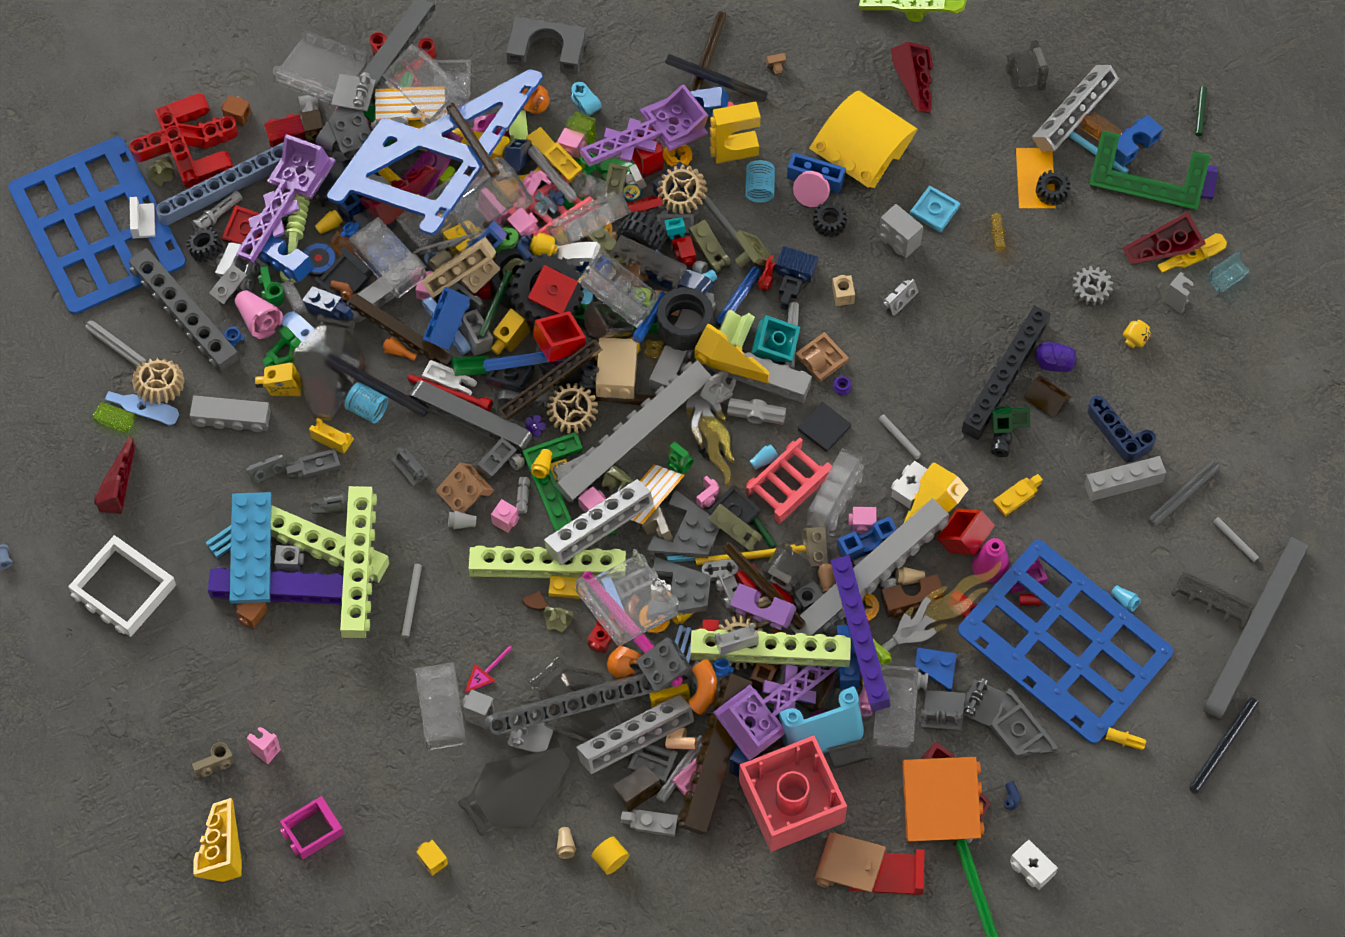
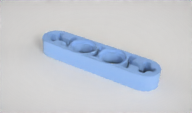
M429 296L422 301V305L432 318L437 303ZM457 329L453 345L461 355H465L471 351V347Z

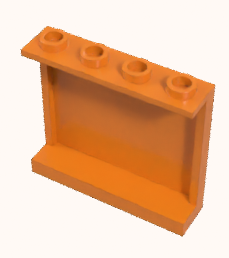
M976 757L902 761L907 842L981 838V834H984V823L980 822V814H983V803L979 802V794H982L981 782H978L977 774L981 773L980 762H977Z

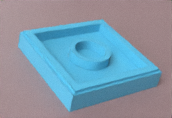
M929 185L910 211V216L941 233L959 209L961 203Z

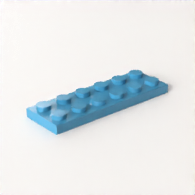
M271 492L232 494L231 604L270 602Z

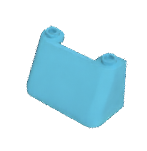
M855 687L845 689L839 694L838 700L841 707L805 720L801 712L794 708L779 712V722L783 726L785 733L781 738L785 747L815 736L824 754L860 741L864 734L859 698Z

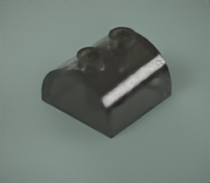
M617 300L590 302L585 309L584 324L587 333L592 337L629 336L635 330Z

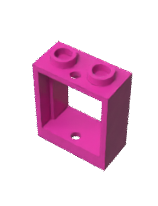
M322 796L280 821L282 828L279 830L285 840L290 839L292 843L290 848L295 856L299 854L302 860L344 835L343 828ZM320 811L332 831L302 848L290 828Z

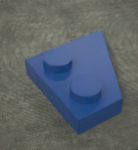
M917 648L914 669L922 674L928 673L929 679L934 682L937 681L947 691H951L957 654Z

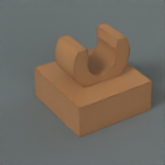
M785 53L767 56L765 60L766 66H773L774 74L782 73V64L786 61Z

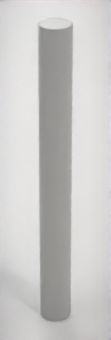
M414 564L401 635L403 638H409L422 568L421 564Z

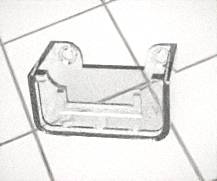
M411 44L382 75L386 79L385 83L389 88L399 90L418 109L422 117L420 120L425 125L448 114L446 107L450 103H454L459 108L470 98L427 52L414 44Z
M498 157L492 160L500 171L499 175L492 178L483 166L451 212V215L466 235H475V237L468 238L471 242L485 230L484 227L510 208L514 207L519 210L522 207L526 209L534 202L516 171L503 158Z

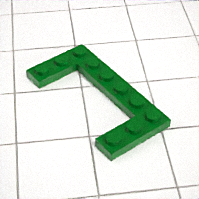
M1102 130L1089 185L1198 209L1211 155L1192 152L1183 187L1112 170L1120 134Z
M574 432L522 450V453L531 473V466L543 449H548L552 452L551 462L582 452L583 447L577 433ZM550 469L549 474L545 478H537L531 473L554 532L572 522L560 491L554 486L556 481ZM615 529L614 531H612V532L609 533L608 535L613 534V533H616V532H617V529Z

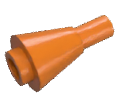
M393 336L390 339L387 338L382 347L385 349L384 353L404 356L415 361L418 355L407 350Z

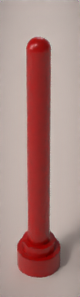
M412 374L407 377L409 382L416 384L419 380L425 381L488 412L492 408L493 400L487 397L478 399Z

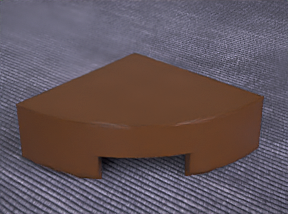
M540 591L522 599L523 604L527 608L544 611L545 607L548 606Z

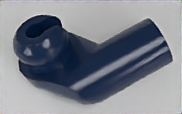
M523 235L517 245V252L525 261H529L533 257L529 251L531 242L529 235Z
M1014 781L1005 785L1009 796L1004 801V807L1009 811L1016 809L1021 800Z

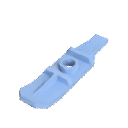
M292 311L283 316L281 325H286L307 348L315 349L324 358L331 353V350L322 343L321 335L299 314Z
M108 391L105 398L106 401L122 406L129 413L153 419L168 426L175 424L179 416L176 408L164 403L159 405L157 402L151 405L150 401L144 402L143 398H139L135 394L123 396ZM140 406H146L144 410H139Z

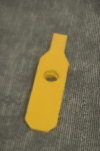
M1215 233L1204 240L1206 243L1204 246L1193 251L1196 255L1192 256L1188 253L1173 256L1167 261L1158 264L1157 267L1161 273L1175 267L1186 268L1221 252L1226 248L1227 242L1222 234Z

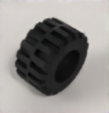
M638 211L628 213L616 232L618 241L624 248L631 253L643 252L646 257L652 249L660 251L668 237L666 230L656 219Z

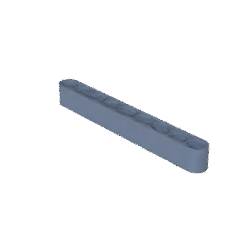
M284 142L159 203L156 207L159 222L163 225H170L231 195L235 190L239 191L270 176L281 158L277 157H282Z

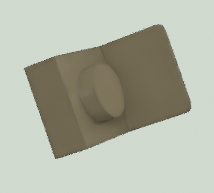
M658 506L642 524V527L647 535L657 532L660 538L664 537L665 540L673 542L674 539L663 511Z

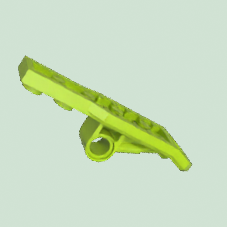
M860 0L859 8L860 10H898L905 12L908 20L921 22L923 16L928 12L957 14L965 10L966 0Z

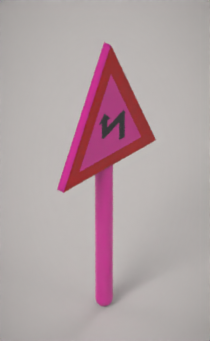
M509 646L485 671L474 664L465 693L470 692L471 689L475 690L496 682L488 673L512 647Z

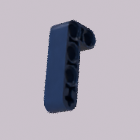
M652 249L641 263L652 282L670 290L680 287H691L702 291L706 295L713 286L712 280L707 276L668 263L665 256L656 249Z
M1093 396L1090 399L1087 410L1088 415L1124 461L1134 462L1152 451L1156 440V435L1153 431L1145 429L1133 435L1105 398ZM1120 434L1123 438H1119L1116 435ZM1142 440H1148L1150 443H1145ZM1127 449H1132L1135 452H1129Z

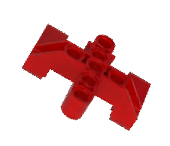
M198 93L167 104V106L155 108L154 112L162 130L133 140L130 143V150L137 162H145L171 152L184 186L191 188L234 167L227 151H221L193 162L187 146L200 147L207 150L210 147L236 138L239 133L236 121L233 117L226 116L220 119L214 117L212 121L204 124L200 122L197 126L182 124L193 119L195 121L198 117L204 116L210 111L205 95Z

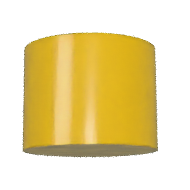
M614 836L603 841L591 855L607 875L620 868L630 856Z

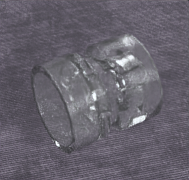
M581 172L575 177L572 189L577 196L582 198L590 196L593 202L598 203L606 195L607 183L603 179Z

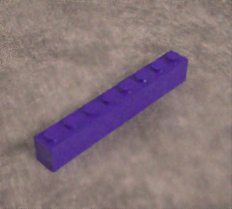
M850 556L830 560L871 712L891 707L890 699Z
M223 567L210 569L208 583L210 598L230 599V570ZM281 570L270 572V601L342 605L344 575L338 573L324 575L319 572L305 574L300 571L285 573ZM358 577V578H355L354 581H355V582H359V581H361L363 578ZM357 595L353 599L359 600L362 596Z

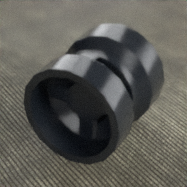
M994 433V444H992L990 452L997 457L1009 456V445L1012 443V436L1009 433Z

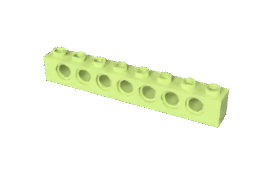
M349 486L340 627L342 638H366V631H370V619H367V613H371V601H368V595H372V583H369V577L373 576V565H370V559H374V547H371V541H375V529H372V523H376V511H373V505H377V494L373 493L372 487ZM359 507H367L365 510H358ZM359 524H365V527L358 528L357 526ZM358 542H364L362 546L356 545ZM359 559L364 560L360 564L355 563V561ZM358 577L363 578V579H362L361 581H359V582H355V581H354L355 578H358ZM354 596H362L359 600L353 599ZM356 613L361 614L358 618H352V615Z
M272 506V537L282 544L288 543L293 546H300L301 552L307 551L317 559L323 558L335 567L341 566L344 568L346 537ZM283 524L281 528H275L276 525ZM294 532H301L297 536L292 535ZM312 539H317V540H318V541L315 542V543H310V542H309V541L312 540ZM330 546L335 547L331 551L326 550ZM374 550V559H370V565H373V576L369 577V581L379 583L389 565V559L387 555ZM359 559L355 561V563L360 564L364 560Z
M475 546L470 547L469 574L471 577L550 578L551 576L580 578L585 572L591 571L595 579H603L610 576L611 580H621L625 578L626 551L620 549L602 550L599 548L583 550L569 559L571 561L570 564L560 565L542 547L525 549L520 546L514 548ZM486 559H494L491 563L485 562ZM507 559H512V560H514V561L511 562V563H506V562H504V561L507 560ZM527 559H530V560L533 561L532 563H529V564L524 563V561L527 560ZM545 560H551V561H552V563H550V564H545V563H543V562H544ZM584 561L591 562L589 565L582 564ZM604 561L610 562L609 565H603L601 563Z
M697 629L696 631L692 630L690 660L703 661L708 659L709 661H715L724 658L729 662L832 667H849L851 638H847L844 635L827 637L824 634L807 636L803 633L787 635L783 632L767 634L766 632L759 631L757 632L759 639L758 645H755L756 647L752 649L744 648L720 656L717 645L709 647L706 643L714 642L716 644L715 634L728 633L726 630L707 631L706 629ZM771 644L774 645L775 648L770 650L767 649L766 646ZM791 645L794 646L795 649L787 650L785 647ZM808 646H812L815 648V650L807 651L805 648ZM828 647H832L835 649V651L828 652L825 649Z

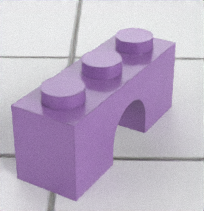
M739 583L730 604L735 609V613L745 616L747 613L753 616V620L763 623L765 620L770 622L771 627L781 630L782 627L788 629L797 607L774 597L772 604L768 608L761 609L758 605L761 593Z

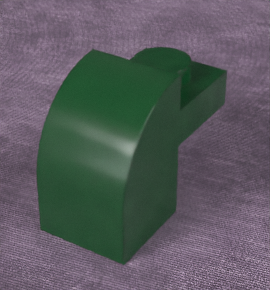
M1010 406L993 409V432L1009 433L1013 432V428H1029L1030 408H1010Z

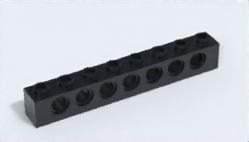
M1035 305L1033 306L963 421L961 432L979 440L992 419V410L999 407L1047 328L1051 313Z

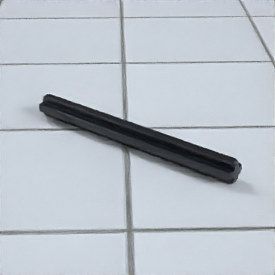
M668 54L665 63L667 65L765 102L768 92L677 56Z
M330 353L326 359L328 365L424 417L429 409L426 405Z
M1253 697L1248 699L1190 784V791L1195 794L1199 793L1258 706V700Z

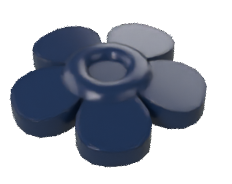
M552 189L548 192L549 196L544 198L545 204L549 205V208L553 210L557 208V204L562 206L565 202L563 199L564 194L561 190L556 193Z

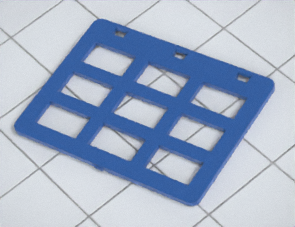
M122 137L111 138L13 180L8 185V189L36 244L35 248L41 254L69 312L72 314H79L142 286L139 277L135 278L129 271L130 264L128 260L132 258V255L125 242L133 239L130 227L119 231L106 205L111 200L126 195L129 203L130 197H137L139 204H144L143 200L149 198L150 202L155 205V237H148V240L160 264L169 274L183 268L186 264L185 257L169 226L159 222L156 211L157 203ZM126 154L129 161L123 163L121 156ZM106 156L120 184L99 192L86 164ZM75 169L89 197L69 206L55 177ZM45 182L58 211L38 219L25 190ZM95 208L109 237L89 245L75 216ZM64 221L78 250L58 258L44 229ZM171 242L175 249L169 251L165 244ZM115 247L129 276L109 285L95 255ZM84 261L98 290L78 298L64 269ZM151 270L146 271L145 274H149V273H151L152 271H151Z
M1041 540L1032 542L958 627V634L1091 744H1096L1108 732L1109 727L1111 728L1173 655V648L1170 644L1114 600L1107 591H1103ZM1038 558L1042 559L1071 583L1059 598L1026 573ZM1017 582L1050 608L1037 623L1004 597ZM1080 591L1113 617L1101 633L1068 607ZM995 607L1028 633L1016 648L1012 647L982 622ZM1059 616L1092 642L1079 658L1046 632ZM1122 626L1156 652L1143 668L1110 641ZM980 638L986 644H988V646L984 649L975 641H977ZM1037 641L1070 667L1058 683L1025 657ZM1100 651H1103L1134 677L1122 692H1119L1088 666ZM1079 676L1113 702L1100 718L1067 692ZM1026 677L1035 683L1033 689L1023 681ZM1074 716L1083 723L1081 728L1071 721Z

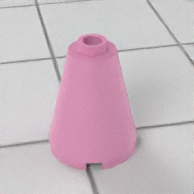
M245 290L237 294L235 304L251 335L258 339L268 338L276 332L274 329L277 325L280 326L283 321V314L280 309L250 291Z

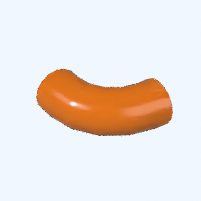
M708 659L699 662L692 668L698 687L696 693L688 702L693 711L699 715L706 712L714 702L718 689L717 676Z

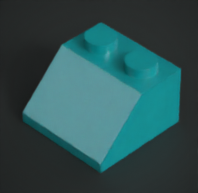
M765 315L758 322L751 353L758 358L769 359L773 362H792L800 327Z

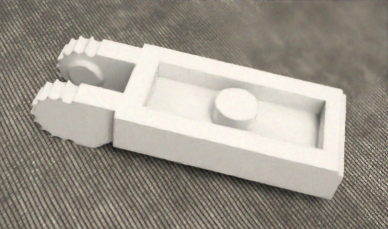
M432 360L429 361L422 374L423 379L470 396L472 391L461 386V382L471 387L477 385L476 380L466 375L455 376L452 368Z

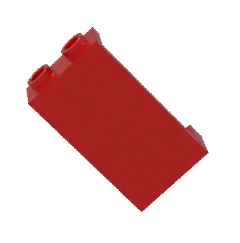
M916 849L915 855L884 853L872 892L922 895L924 889L925 850ZM849 887V891L866 892Z

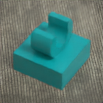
M683 217L665 220L667 235L670 236L671 240H674V235L680 234L681 238L684 237L686 230Z

